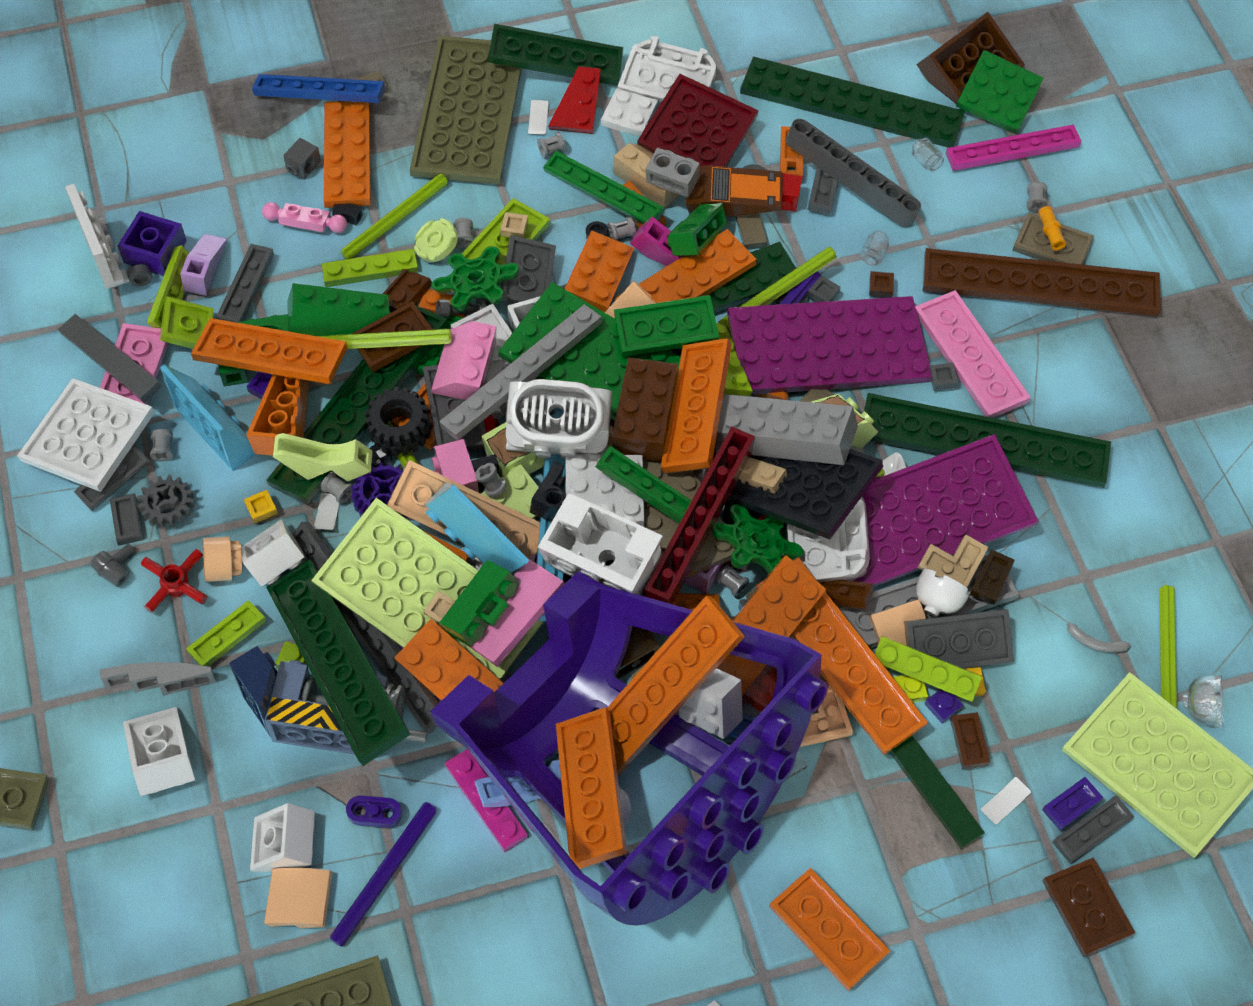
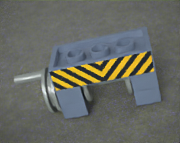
M295 660L289 662L281 661L264 720L272 742L354 754L325 697L316 695L317 684L315 679L310 676L308 666ZM376 673L398 713L403 718L405 704L404 686L399 685L396 689L394 684H388L387 677ZM408 729L411 735L404 740L426 743L428 732Z

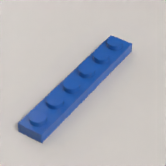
M259 74L252 87L254 96L380 103L386 89L384 81Z

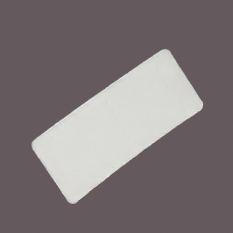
M531 100L529 134H546L548 101Z
M321 493L314 529H334L339 503L332 494Z
M1014 777L996 796L981 808V811L994 824H998L1031 791L1017 777Z

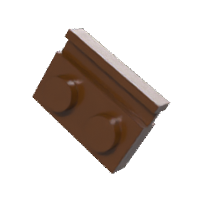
M404 269L383 292V294L388 295L389 311L393 312L405 306L408 302L413 301L416 304L432 286L431 279L415 272L409 273L408 270Z

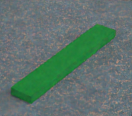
M558 151L553 153L543 167L546 173L642 224L651 217L658 221L665 212L664 207Z

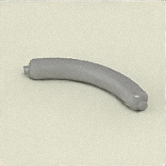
M1067 624V631L1071 636L1091 649L1107 653H1118L1127 651L1131 646L1126 641L1104 642L1094 639L1081 631L1077 625Z

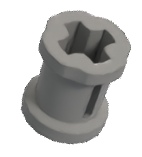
M560 132L546 139H537L538 148L543 158H547L548 154L555 151L564 152L566 150L565 142Z
M1033 182L1028 185L1027 193L1029 199L1027 201V209L1029 211L1038 212L1042 207L1047 206L1045 195L1048 187L1045 183Z
M630 216L626 217L624 221L614 224L609 222L607 224L610 238L616 241L627 236L634 237L636 234L635 225Z
M458 218L453 222L458 233L455 247L466 249L474 241L471 235L473 221L467 218Z
M166 429L152 431L153 449L150 451L151 458L159 462L171 460L173 453L170 448L173 433Z
M487 463L482 465L475 472V478L478 482H482L487 496L496 497L505 491L507 483L498 476L494 464Z
M334 472L329 473L321 483V490L329 492L336 497V501L339 504L347 502L352 495V484H346Z
M731 564L724 566L715 579L718 584L722 583L731 590L735 598L743 593L750 582L747 577L743 578L735 572Z

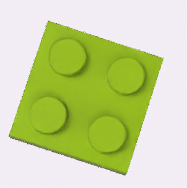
M166 297L160 341L193 349L209 319L213 318L214 308Z

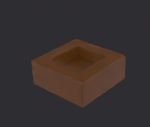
M871 271L869 276V296L892 297L894 273Z

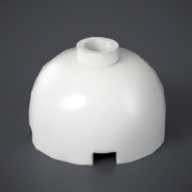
M923 569L916 585V594L919 601L925 606L924 611L938 617L940 613L950 615L962 609L971 593L968 591V588L946 575L944 577H935L936 571Z

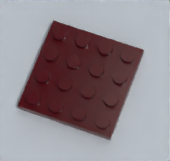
M679 74L637 140V144L652 153H655L657 148L672 151L676 155L695 160L700 163V167L709 165L727 167L756 120L759 110L685 75Z

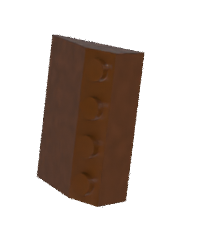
M986 12L916 64L927 81L955 104H957L984 50L1020 67L1025 66L989 12Z

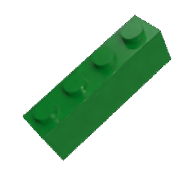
M293 283L287 300L288 331L312 336L352 334L389 314L388 295Z

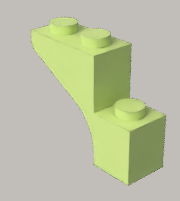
M282 433L275 436L273 457L307 480L331 470L346 481H350L371 472L372 450L356 439L347 443L333 445Z

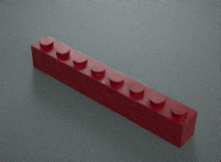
M731 426L644 589V597L669 604L674 603L712 530L713 524L717 521L752 454L755 440L754 435Z

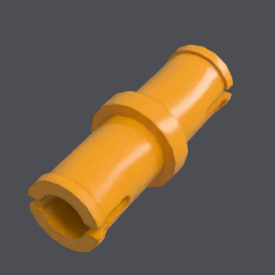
M1042 207L1038 211V215L1043 223L1042 230L1044 235L1048 236L1053 250H1061L1066 246V241L1061 233V224L1056 220L1052 207Z

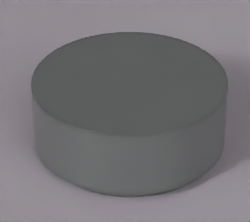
M135 265L127 272L129 282L135 286L147 285L153 279L151 268L147 265Z

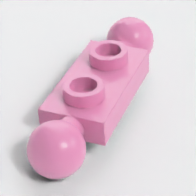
M273 202L266 203L262 208V214L265 219L269 221L278 219L281 225L324 232L325 228L329 227L334 233H342L347 228V221L342 215H334L330 218V211L286 203L283 209H280Z

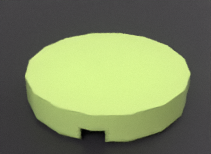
M440 218L437 221L431 220L417 232L414 239L416 241L414 250L426 262L443 260L456 246L458 240L457 230L450 221L444 218Z

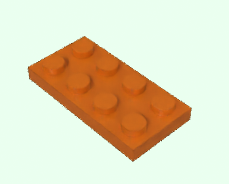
M591 230L565 286V290L605 312L612 302L634 248Z
M432 619L394 657L403 668L440 701L468 675L494 690V692L503 684Z
M811 868L769 905V908L847 991L852 989L890 953V950Z

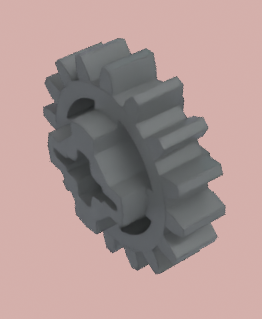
M168 475L166 480L158 476V482L156 483L149 480L150 487H142L143 495L137 497L140 503L138 504V509L145 521L149 520L151 526H155L159 522L161 528H164L166 523L174 527V521L176 520L183 523L182 516H190L189 508L195 506L193 502L194 495L192 490H190L189 484L187 482L183 483L180 477L173 481L171 475ZM179 494L182 495V501H179ZM150 502H153V509L150 508Z

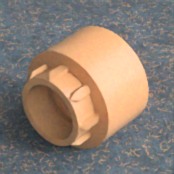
M229 536L203 538L205 582L231 581L232 576H238L242 573V554L239 541H230Z

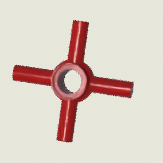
M195 549L180 566L170 564L164 568L148 557L143 558L141 566L160 577L159 583L161 586L144 606L146 610L153 613L168 595L178 597L186 594L201 605L206 602L207 595L188 584L187 573L203 556L201 551ZM178 578L176 582L169 583L171 580Z

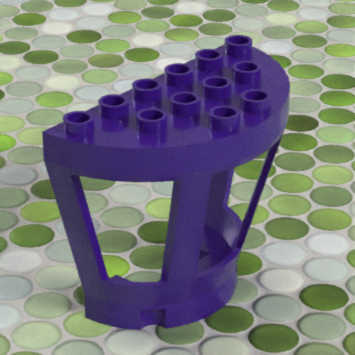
M578 571L543 604L549 640L494 692V690L468 675L430 713L436 725L444 733L467 748L589 902L623 924L644 925L673 913L703 889L710 893L716 892L725 882L730 871L729 862L740 850L748 854L755 849L764 832V826L759 822L777 795L784 780L791 773L812 712L816 711L824 701L828 691V684L820 679L822 654L795 639L733 622L745 637L730 654L773 666L777 669V682L772 701L730 746L674 714L649 744L702 775V777L631 854L627 851V854L602 861L612 874L600 886L582 873L506 778L521 777L566 824L562 782L544 764L558 754L556 724L604 707L607 708L627 686V684L615 677L624 658L632 626L670 637L693 610L602 585Z

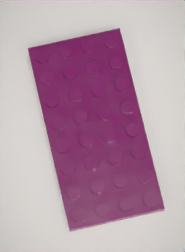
M913 296L731 307L727 310L732 342L740 365L743 367L753 392L751 395L810 391L811 389L824 390L931 382L930 364Z
M995 434L874 479L862 496L866 504L870 560L866 574L854 581L872 583L874 588L920 570L917 567L930 544L953 556L965 535L986 545L1038 524L1039 521Z

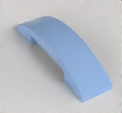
M559 760L552 761L548 768L561 781ZM490 777L475 780L483 807L511 805ZM521 777L506 778L525 802L541 799Z

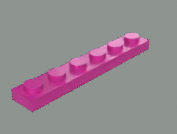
M1073 124L950 147L946 149L945 154L952 171L1077 148L1080 147L1081 139Z

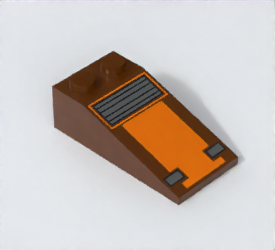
M702 166L700 167V177L690 196L686 197V207L690 214L700 204L722 203L725 217L782 211L783 173L782 171Z

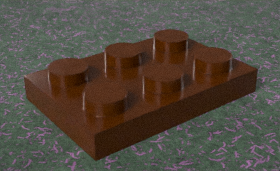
M412 301L352 334L433 329ZM423 345L360 348L357 350L373 373Z
M1094 857L1049 875L1042 880L1083 958L1135 935L1133 927Z

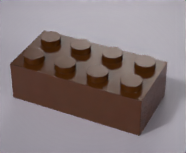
M628 358L612 433V447L623 455H642V459L662 462L677 380L678 364Z

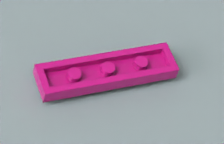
M467 749L445 762L446 769L504 853L528 838L526 831L508 806L483 807L475 780L486 778L487 776Z

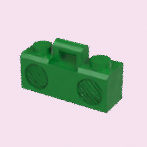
M722 203L700 204L684 221H681L670 232L668 244L671 247L673 256L698 255L727 226Z
M486 560L439 623L450 636L472 647L476 640L483 636L485 628L488 625L493 627L509 607L506 601L515 594L519 582L510 571Z

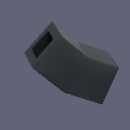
M351 203L334 204L332 211L333 216L342 215L347 223L357 226L363 216L362 207Z

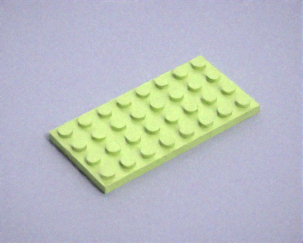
M375 498L311 581L404 648L431 619L423 611L438 590L456 601L478 570ZM536 621L498 667L454 637L452 638L501 681L544 621Z

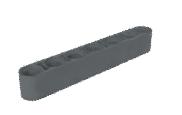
M795 119L792 122L786 137V143L789 147L903 227L913 225L921 209V203L917 198L808 121Z

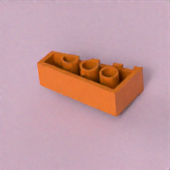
M272 375L246 434L255 454L273 456L275 436L284 433L303 438L310 381Z

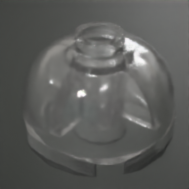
M1202 675L1192 681L1189 685L1188 693H1183V709H1189L1190 717L1196 724L1208 728L1224 727L1222 675Z

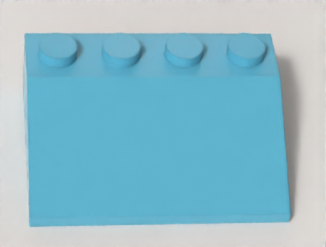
M166 365L160 367L174 408L232 471L256 455L246 436L248 431L243 432L239 421L235 416L232 415L230 417L226 413L227 410L220 400L215 401L212 398V394L205 384L200 385L194 378Z
M445 483L424 504L428 508L425 513L435 523L440 520L447 527L444 532L454 542L459 539L465 545L462 550L472 560L477 557L483 564L486 560H489L511 573L528 563L529 559L454 484Z

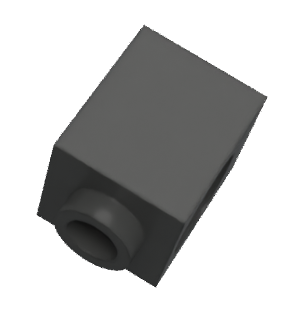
M299 138L283 155L286 170L290 174L297 175L303 179H306L321 162L318 147L302 138Z

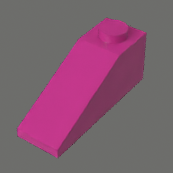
M651 217L639 227L630 242L633 247L647 258L666 266L684 256H673L671 247L668 244V235L671 231L654 217Z

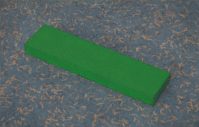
M609 446L595 466L601 472L677 523L681 522L692 501L611 446Z

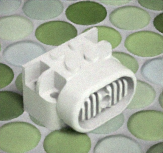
M537 379L529 382H510L506 414V450L536 453L535 456L550 458L551 454L561 455V459H565V456H574L575 454L603 455L608 449L612 392L607 389L590 388L585 384L569 381ZM555 408H560L564 411L562 417L557 419L552 418L549 414Z
M568 493L538 545V549L547 564L571 577L580 571L602 585L644 596V589L661 555L659 544L663 536L638 525V521L630 516L624 515V517L615 514V511L606 505L599 507ZM614 560L613 564L605 565L607 561Z

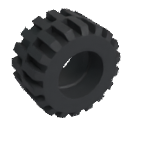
M394 387V391L386 389L383 390L384 394L374 396L375 401H370L368 404L369 409H366L365 420L371 441L374 442L378 450L382 448V452L387 455L389 452H392L393 456H398L399 453H403V456L409 455L408 451L416 452L419 445L422 447L425 445V438L429 439L431 422L425 400L422 397L419 398L417 392L413 391L410 393L408 388H404L402 391L399 390V387ZM404 416L410 418L408 423L400 427L386 425L395 417Z

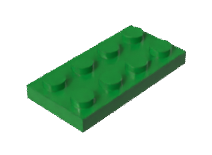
M710 295L614 309L622 357L683 348V345L719 340Z

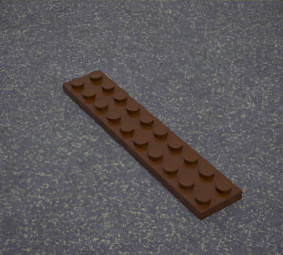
M931 248L925 249L922 291L947 294L956 290L959 295L1153 316H1158L1161 311L1159 272Z

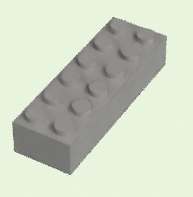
M724 394L714 451H719L732 426L755 436L751 455L844 465L858 428L853 406Z

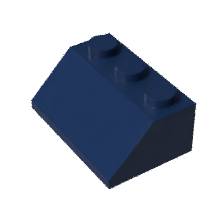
M257 645L231 661L229 665L242 697L270 736L264 720L278 672L274 667L276 664L268 652L263 654Z

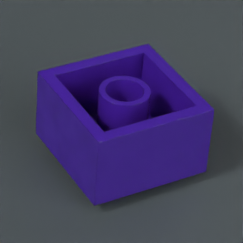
M139 211L117 246L123 263L131 266L147 265L151 268L152 272L164 276L174 247L181 245L184 247L187 240L181 223Z

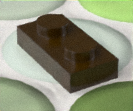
M991 549L970 595L994 605L1015 559Z

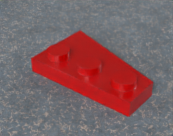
M578 66L548 125L550 130L593 134L601 69Z

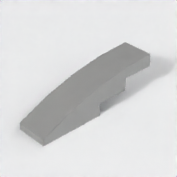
M150 662L100 669L101 680L107 690L131 684L135 693L159 687L164 696L216 683L211 667L188 663Z

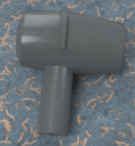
M127 544L113 556L106 551H101L93 557L90 565L97 572L98 576L119 587L129 576L127 570L120 563L135 552L132 545Z

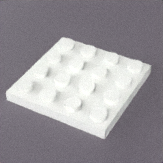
M72 378L17 457L21 462L101 492L155 411L149 405Z

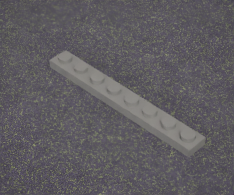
M584 304L440 420L441 428L457 441L508 400L510 382L532 381L602 323L601 316Z

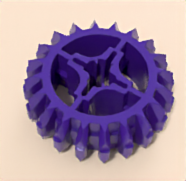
M380 462L379 467L376 468L371 464V472L355 479V484L351 488V499L354 503V509L356 512H359L360 517L375 498L387 505L404 470L401 464L394 467L392 462L388 466H384ZM372 488L374 492L371 494V498L367 500L366 495Z

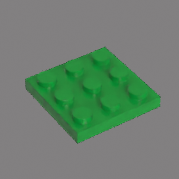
M984 50L956 107L1016 134L1044 78Z

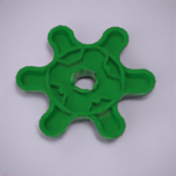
M495 246L485 248L476 259H467L463 254L456 253L448 258V264L454 269L453 272L448 276L436 278L432 282V288L439 294L454 292L455 295L450 303L457 311L465 310L471 301L478 298H485L492 304H498L503 300L504 295L503 290L498 285L503 281L515 279L518 276L519 267L515 263L497 264L500 251ZM479 278V279L477 280V283H475V282L473 281V279Z
M734 504L730 508V518L734 524L729 525L723 522H715L712 526L714 538L728 542L734 547L735 551L731 554V564L738 569H742L752 562L763 566L768 574H770L784 556L787 555L791 560H795L804 553L803 548L799 544L787 541L781 537L779 530L783 528L784 522L768 516L765 520L754 519L745 507Z

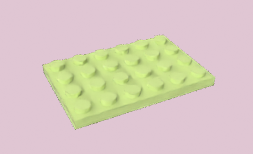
M1130 672L1062 748L1065 754L1193 858L1198 855L1253 789V768Z

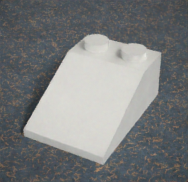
M177 707L123 722L132 772L140 796L195 781Z

